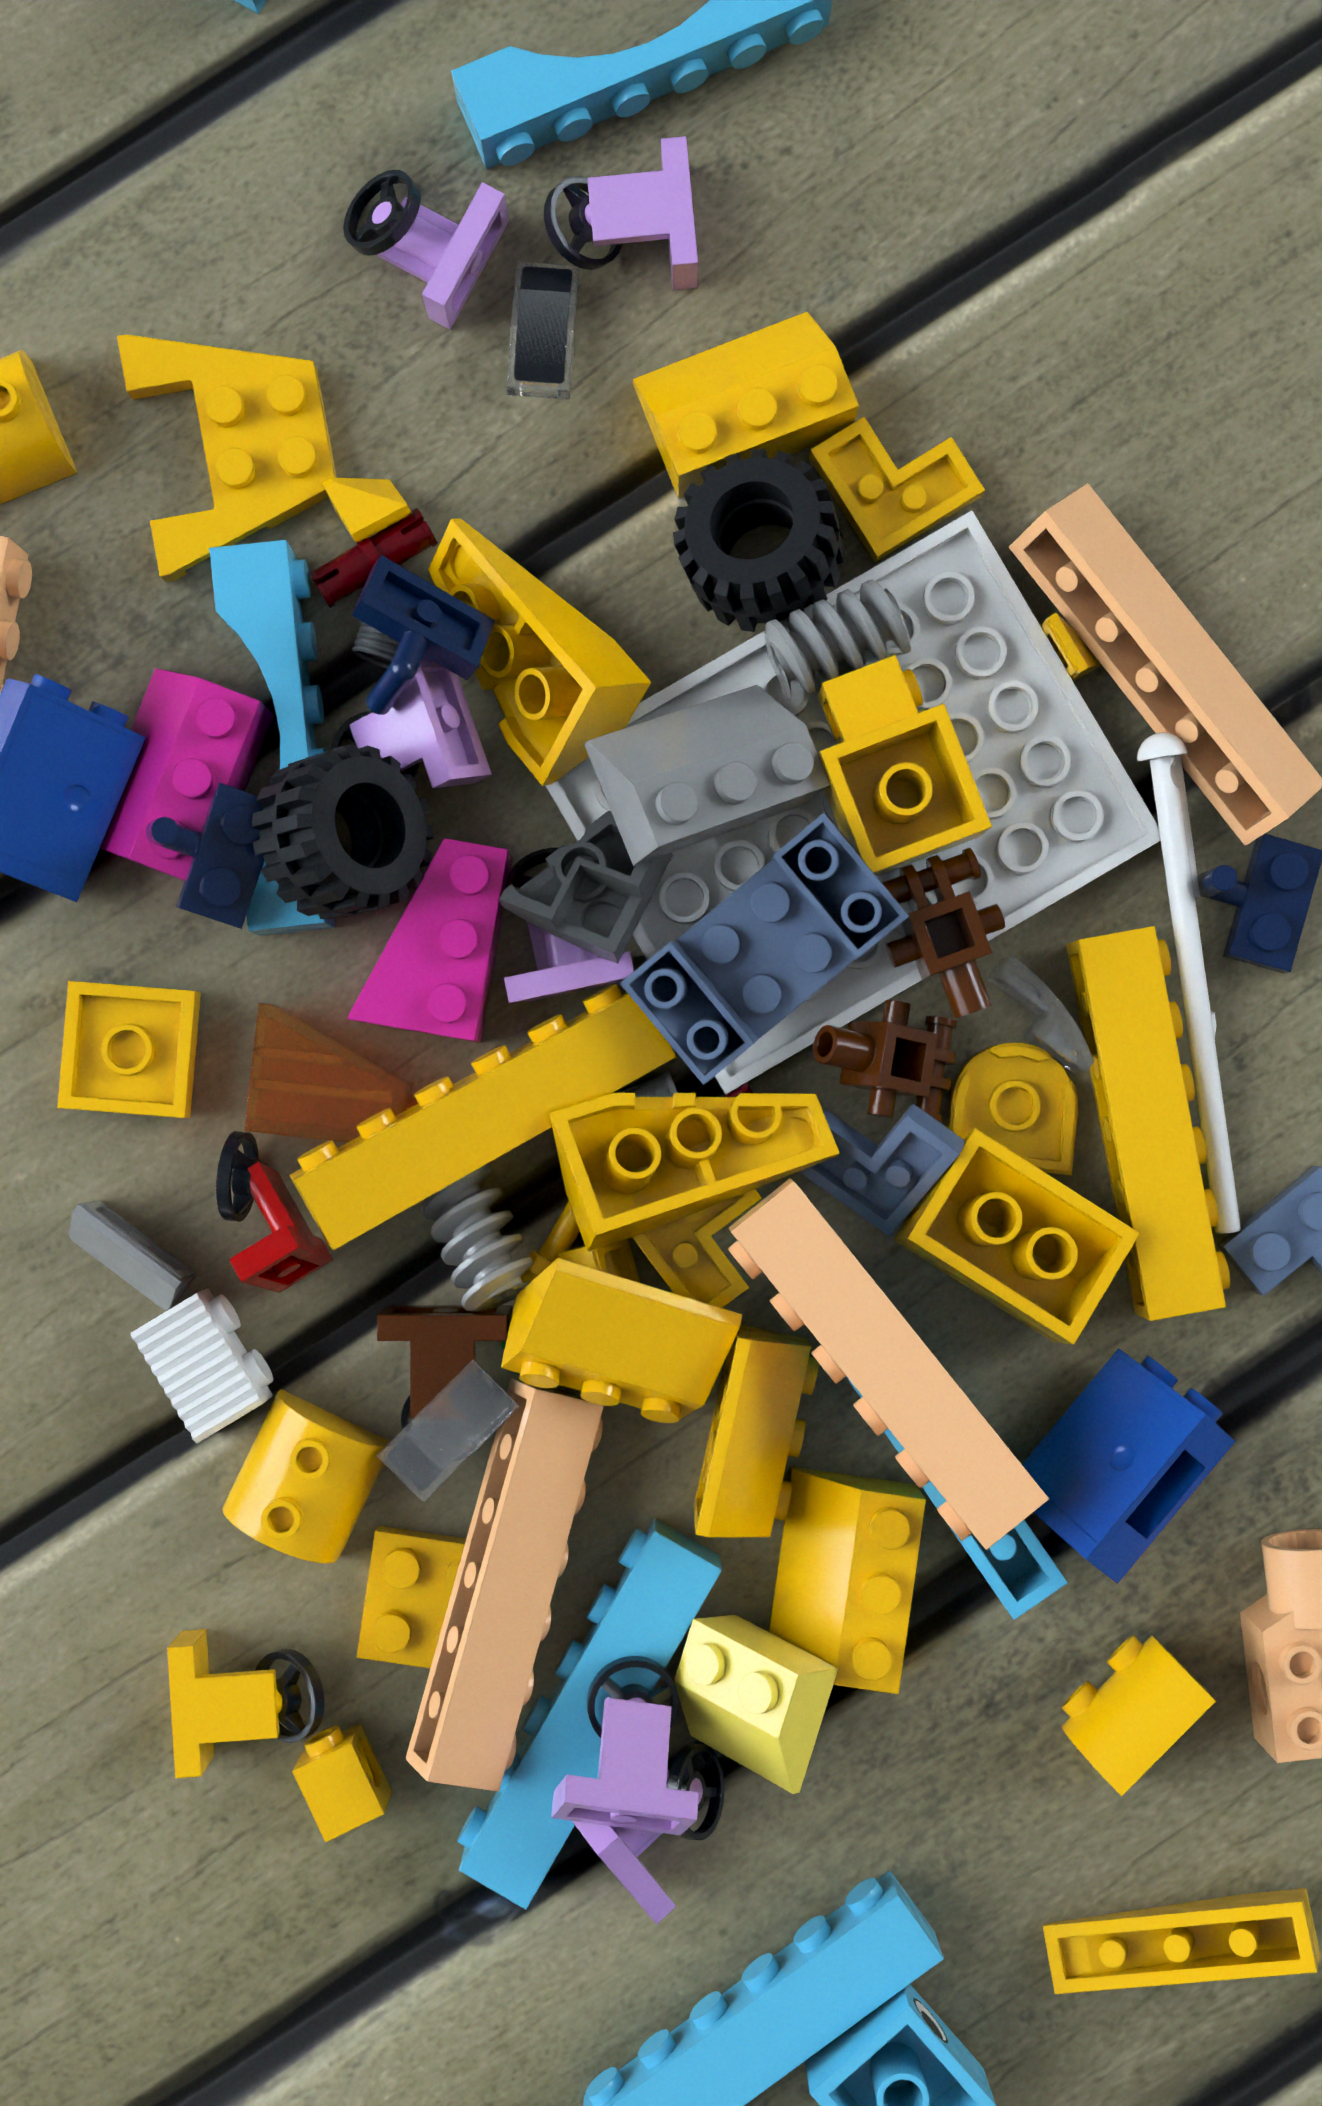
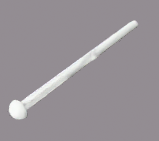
M1161 732L1153 734L1143 741L1137 753V762L1150 761L1200 1127L1207 1151L1206 1170L1208 1185L1215 1197L1218 1208L1219 1221L1218 1225L1214 1228L1216 1233H1233L1240 1231L1241 1226L1215 1045L1217 1026L1215 1012H1212L1210 1009L1195 897H1200L1181 760V755L1188 754L1185 744L1179 737L1171 733Z

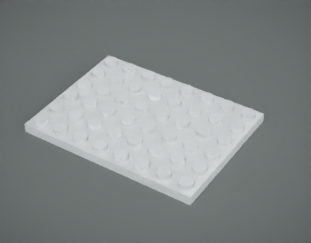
M972 510L826 595L828 598L826 601L836 610L837 593L848 589L860 600L861 583L872 579L883 590L887 588L897 601L909 633L911 652L903 654L894 641L890 640L886 642L887 658L896 655L901 670L911 669L914 673L923 698V705L916 707L918 713L943 703L945 704L992 825V828L976 839L911 864L917 872L926 869L927 858L938 855L943 861L962 854L964 849L971 848L977 858L981 878L974 881L971 878L953 884L952 888L955 896L970 891L977 910L998 904L1004 917L1005 928L987 934L988 941L1161 841L1156 821ZM810 604L804 611L813 622V605ZM789 617L780 622L789 632ZM765 631L639 703L626 726L627 728L758 685L806 724L818 754L821 750L836 745L817 697L822 683L829 679L821 669L815 671V692L810 694L797 679L791 681L790 700L783 690L769 658ZM869 650L862 652L863 667L877 662ZM845 660L838 662L839 676L854 671ZM589 757L552 785L545 786L577 841L584 835L586 827L607 811H611ZM823 790L799 807L672 852L673 856L632 935L646 960L650 959L670 941L677 940L769 863L773 859L772 855L821 814L824 813L839 830L825 791ZM900 868L877 876V878L881 882H885L899 877ZM934 890L925 893L929 906L938 903ZM909 901L900 904L907 914L913 912ZM900 923L868 951L854 960L715 1075L725 1094L731 1092L814 1043L818 1031L823 1026L831 1025L840 1028L882 1004L885 1000L894 997L923 980L915 961L896 968L893 967L890 961L886 943L906 936L902 924Z

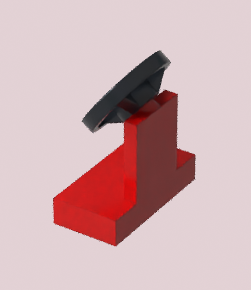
M241 1131L232 1132L224 1143L217 1169L216 1199L219 1213L224 1220L241 1222L247 1217L255 1200L272 1233L233 1256L229 1261L241 1282L281 1293L333 1261V1258L323 1240L312 1234L278 1171L261 1163L253 1134ZM241 1143L243 1146L244 1154L240 1150H238ZM231 1186H232V1191H233V1194H234V1196H233V1203H232V1198H231Z

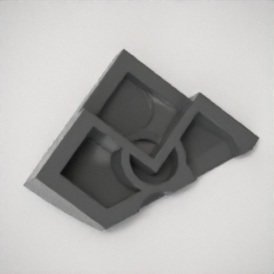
M607 811L586 827L585 833L579 841L571 845H562L545 858L548 867L519 889H516L512 884L504 889L499 901L505 909L546 932L618 964L673 855L671 852L633 866L612 812Z

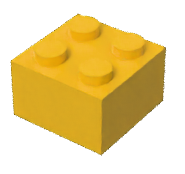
M944 703L821 750L818 754L830 786L824 789L839 830L876 876L976 839L992 828Z

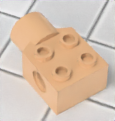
M1322 1529L1291 1530L1271 1534L1261 1540L1267 1594L1240 1612L1254 1739L1277 1763L1322 1758Z

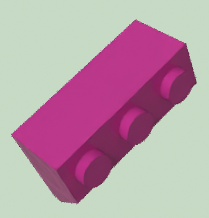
M155 668L131 731L146 737L100 849L185 881L192 857L151 843L146 836L147 825L154 819L168 817L173 819L178 825L201 832L218 783L242 791L246 790L275 715L261 701L199 677Z

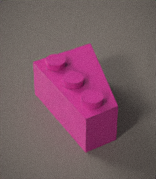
M443 839L424 874V878L412 896L346 1019L481 1043L505 909L502 907L499 898L504 889H506L508 874L513 864V857L508 849Z

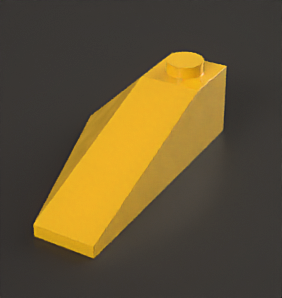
M451 518L428 571L436 587L495 620L480 660L481 667L475 671V674L482 689L493 690L505 716L498 725L507 744L542 786L552 785L589 757L584 746L588 740L626 728L651 681L612 637L461 518Z
M610 1093L551 1112L550 1114L565 1191L587 1252L651 1231L839 1155V1150L816 1094L740 1093L737 1097H696V1093H674L672 1097H635V1093Z

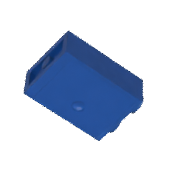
M34 674L31 683L7 678L0 694V872L77 902L146 737L125 728L129 717L117 710L92 701L89 710L69 702L68 699L72 690L55 681Z
M1119 1348L1022 1464L1049 1498L1034 1513L1081 1556L1117 1584L1236 1442L1215 1423L1223 1413L1193 1388H1190L1184 1396L1180 1395L1172 1389L1178 1382V1379L1157 1361L1147 1355L1139 1364Z

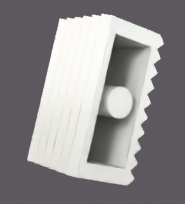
M209 1288L197 1292L131 1332L132 1340L137 1343L138 1349L144 1355L145 1361L151 1366L152 1373L164 1388L165 1395L171 1400L172 1406L177 1410L179 1418L184 1421L185 1428L191 1433L192 1440L197 1444L262 1405L273 1396L267 1386L273 1382V1375L268 1364L257 1350L253 1349L247 1353L235 1333V1330L241 1327L235 1309L222 1294L214 1298Z

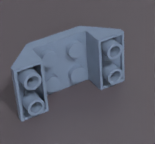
M824 813L772 855L773 859L701 920L677 940L666 944L620 983L703 1085L909 917Z

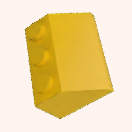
M808 312L633 379V386L678 498L684 496L683 494L691 483L700 486L704 482L701 472L711 464L716 470L726 466L725 457L738 452L740 460L751 457V449H765L768 458L774 459L778 451L789 454L797 453L822 443L853 424L859 408L836 346Z
M974 1128L964 1139L965 1144L960 1155L912 1209L894 1241L1052 1342L1075 1344L1140 1233Z
M557 1258L516 1295L501 1368L520 1373L519 1379L531 1386L539 1388H555L558 1385L581 1391V1398L587 1402L603 1406H614L620 1402L640 1408L641 1415L646 1419L660 1423H676L705 1405L740 1329L742 1314Z
M741 1324L725 1359L695 1496L693 1511L696 1535L704 1537H771L774 1519L785 1521L792 1492V1482L783 1481L788 1456L799 1457L806 1426V1420L796 1418L801 1393L812 1395L819 1368L818 1361L814 1356H810L812 1346L806 1338Z
M791 1467L789 1482H792V1492L787 1516L783 1523L768 1632L837 1667L838 1672L833 1685L899 1694L926 1499L916 1484Z

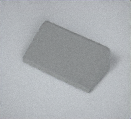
M100 1200L78 1204L73 1210L69 1228L70 1239L166 1311L171 1309L196 1277L192 1269Z

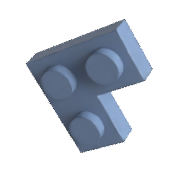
M913 1103L878 1146L825 1109L823 1113L839 1150V1155L799 1172L890 1236L960 1155L965 1140Z
M1312 1166L1242 1223L1240 1231L1230 1233L1217 1244L1256 1294L1266 1295L1308 1259L1322 1274L1321 1166Z

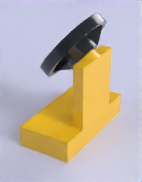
M207 1629L181 1631L167 1647L175 1778L201 1777L214 1757V1743L277 1738L286 1743H294L311 1736L319 1728L325 1707L322 1683L312 1663L298 1651L281 1649L270 1653L261 1659L255 1671L209 1674ZM276 1659L289 1661L291 1665L280 1678L276 1679V1670H269L272 1663ZM300 1673L307 1684L311 1701L310 1716L306 1726L299 1713L302 1697L297 1682Z

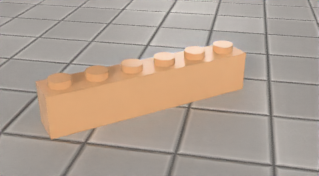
M1088 483L1047 509L1009 546V549L1154 732L1171 733L1183 741L1188 754L1181 755L1182 767L1245 846L1288 819L1322 788V777Z
M789 1178L728 1227L737 1239L728 1248L730 1253L752 1280L762 1272L779 1291L777 1295L769 1300L794 1332L804 1324L821 1344L811 1353L835 1384L839 1383L846 1376L863 1396L853 1406L877 1436H880L889 1429L904 1447V1450L897 1454L895 1458L915 1484L921 1489L929 1481L933 1483L946 1500L937 1508V1511L961 1541L973 1533L985 1550H987L1049 1500L1047 1495L793 1180Z
M513 1378L510 1379L505 1397L507 1408L500 1415L406 1755V1760L427 1782L497 1792L500 1791L505 1770L509 1769L515 1757L517 1744L515 1732L522 1706L529 1701L533 1691V1665L539 1643L545 1639L550 1628V1603L557 1578L563 1574L568 1562L569 1548L567 1540L574 1515L580 1511L584 1503L586 1494L584 1477L591 1452L597 1448L602 1437L603 1421L601 1415L604 1408L603 1405L585 1401L576 1393L555 1388H539Z

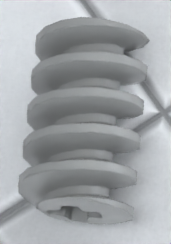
M872 579L861 583L860 600L848 589L837 593L836 610L824 599L815 602L812 609L813 622L803 611L798 609L789 614V632L776 619L767 622L765 625V641L769 658L779 682L790 700L791 681L797 679L809 694L815 692V671L821 669L830 680L839 676L838 662L841 660H845L853 670L862 668V652L865 650H869L877 661L887 658V641L893 640L903 654L911 652L909 633L896 599L887 588L883 590Z
M489 1165L482 1166L427 1197L421 1206L422 1214L426 1219L437 1220L431 1229L432 1237L437 1242L447 1243L441 1252L442 1260L447 1265L458 1266L453 1271L451 1280L457 1288L469 1289L463 1295L461 1303L464 1309L471 1312L490 1310L516 1299V1295L531 1282H522L520 1276L534 1264L530 1256L512 1259L510 1252L524 1241L520 1233L502 1236L499 1231L512 1220L513 1215L509 1210L491 1213L489 1207L499 1200L503 1193L499 1187L481 1190L479 1184L493 1173Z

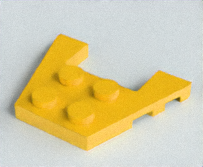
M127 334L117 336L126 391L133 400L191 389L194 390L214 509L150 521L159 576L165 582L176 581L187 575V569L210 557L209 548L235 545V543L267 526L268 529H271L328 498L321 482L331 477L337 478L318 371L313 361Z

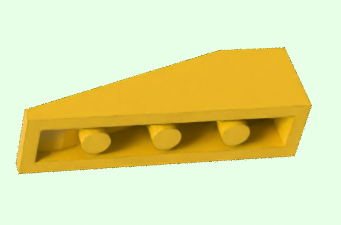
M1307 1888L1239 1894L1052 1922L1043 1925L1055 1994L1317 1973L1321 1958Z

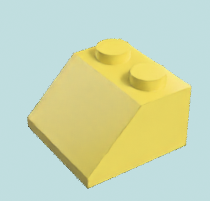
M737 1615L693 1619L674 1679L690 1735L792 1794L800 1793L838 1668Z

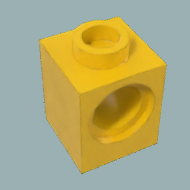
M896 655L822 683L817 694L836 745L918 713L916 707L923 705L921 690L911 669L902 671Z
M361 1723L343 1732L339 1725L328 1727L313 1735L304 1743L305 1750H303L292 1772L325 1842L385 1814L393 1791Z

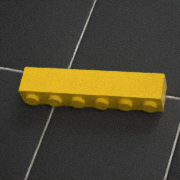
M1155 926L1079 939L1068 943L1066 948L1082 1034L1090 1051L1087 1061L1117 1219L1140 1233L1125 1258L1134 1313L1146 1320L1154 1321L1224 1308L1226 1303L1223 1290L1230 1288V1273L1224 1254L1221 1251L1216 1252L1211 1227L1218 1225V1208L1212 1191L1204 1189L1200 1164L1206 1163L1207 1151L1200 1128L1198 1126L1192 1127L1188 1102L1193 1101L1195 1098V1087L1189 1066L1186 1063L1181 1064L1176 1039H1180L1183 1036V1022L1177 1003L1175 1001L1169 1002L1164 977L1171 974V958L1168 946L1164 939H1157Z
M613 984L583 1000L587 1011L565 1022L562 1015L559 1014L531 1028L527 1032L531 1042L509 1053L506 1045H502L471 1062L475 1073L455 1084H452L449 1076H446L420 1089L414 1094L418 1104L395 1116L392 1109L388 1108L367 1118L356 1126L360 1136L337 1148L333 1140H330L309 1150L297 1159L302 1168L289 1176L327 1244L335 1250L552 1127L550 1120L551 1112L613 1093L676 1057L674 1051L626 990L620 991L617 984Z

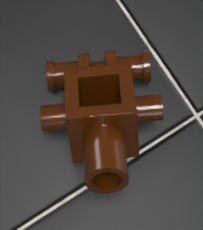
M971 848L964 849L962 854L943 861L938 855L927 858L926 869L917 872L912 864L900 868L899 877L882 882L899 904L909 901L913 911L908 913L909 917L901 923L906 936L886 943V949L893 967L896 968L915 961L921 979L939 974L955 1019L992 1006L976 959L992 954L986 935L1005 928L1004 917L998 904L977 910L970 891L957 896L954 894L953 884L970 878L973 881L981 878L980 867ZM934 890L938 903L929 906L925 893Z
M885 1000L882 1022L851 1021L849 1022L848 1029L825 1025L818 1031L813 1044V1054L816 1061L821 1064L842 1068L840 1084L871 1091L867 1114L893 1118L896 1095L916 1096L915 1105L938 1122H942L940 1107L943 1091H950L952 1080L944 1078L943 1074L945 1065H955L956 1053L949 1050L952 1031L957 1026L956 1020L926 1016L925 1024L928 1025L927 1031L908 1027L911 1004L902 1001Z

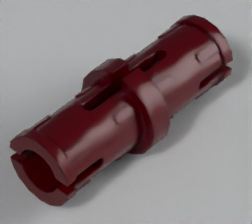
M418 508L412 510V513L408 514L409 516L386 527L375 535L360 542L357 541L358 545L326 564L309 571L310 576L330 608L335 606V603L364 587L370 571L380 555L401 565L431 546L438 545L435 536L427 522H424V518Z

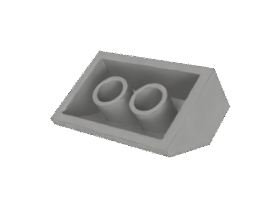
M758 685L588 740L584 744L633 866L799 807L830 786L806 724Z

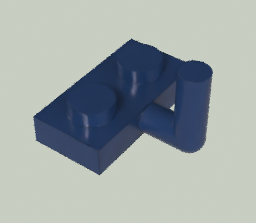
M380 555L370 571L351 616L398 641L399 645L391 664L366 698L368 708L378 715L387 714L415 677L423 656L468 680L479 665L495 620Z
M218 783L201 832L178 825L173 819L168 817L154 819L147 825L146 836L151 843L192 857L176 905L177 908L242 929L265 861L263 854L255 856L253 841L260 839L259 830L252 828L253 813L263 810V807L257 801L258 796Z
M1263 834L1255 840L1244 882L1237 880L1236 871L1228 865H1221L1198 875L1200 896L1237 906L1223 953L1224 957L1279 973L1291 972L1322 862L1321 849Z

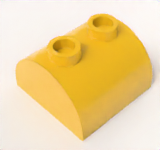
M23 350L0 358L1 505L78 473L32 360Z
M280 1389L223 1505V1513L235 1527L268 1547L310 1562L334 1563L340 1558L385 1464L387 1453L392 1449L394 1442Z
M1134 1635L1128 1637L1107 1659L1106 1662L1115 1672L1097 1690L1087 1680L1061 1706L1070 1717L1061 1726L1063 1731L1121 1797L1216 1702L1206 1688L1153 1635L1143 1644Z

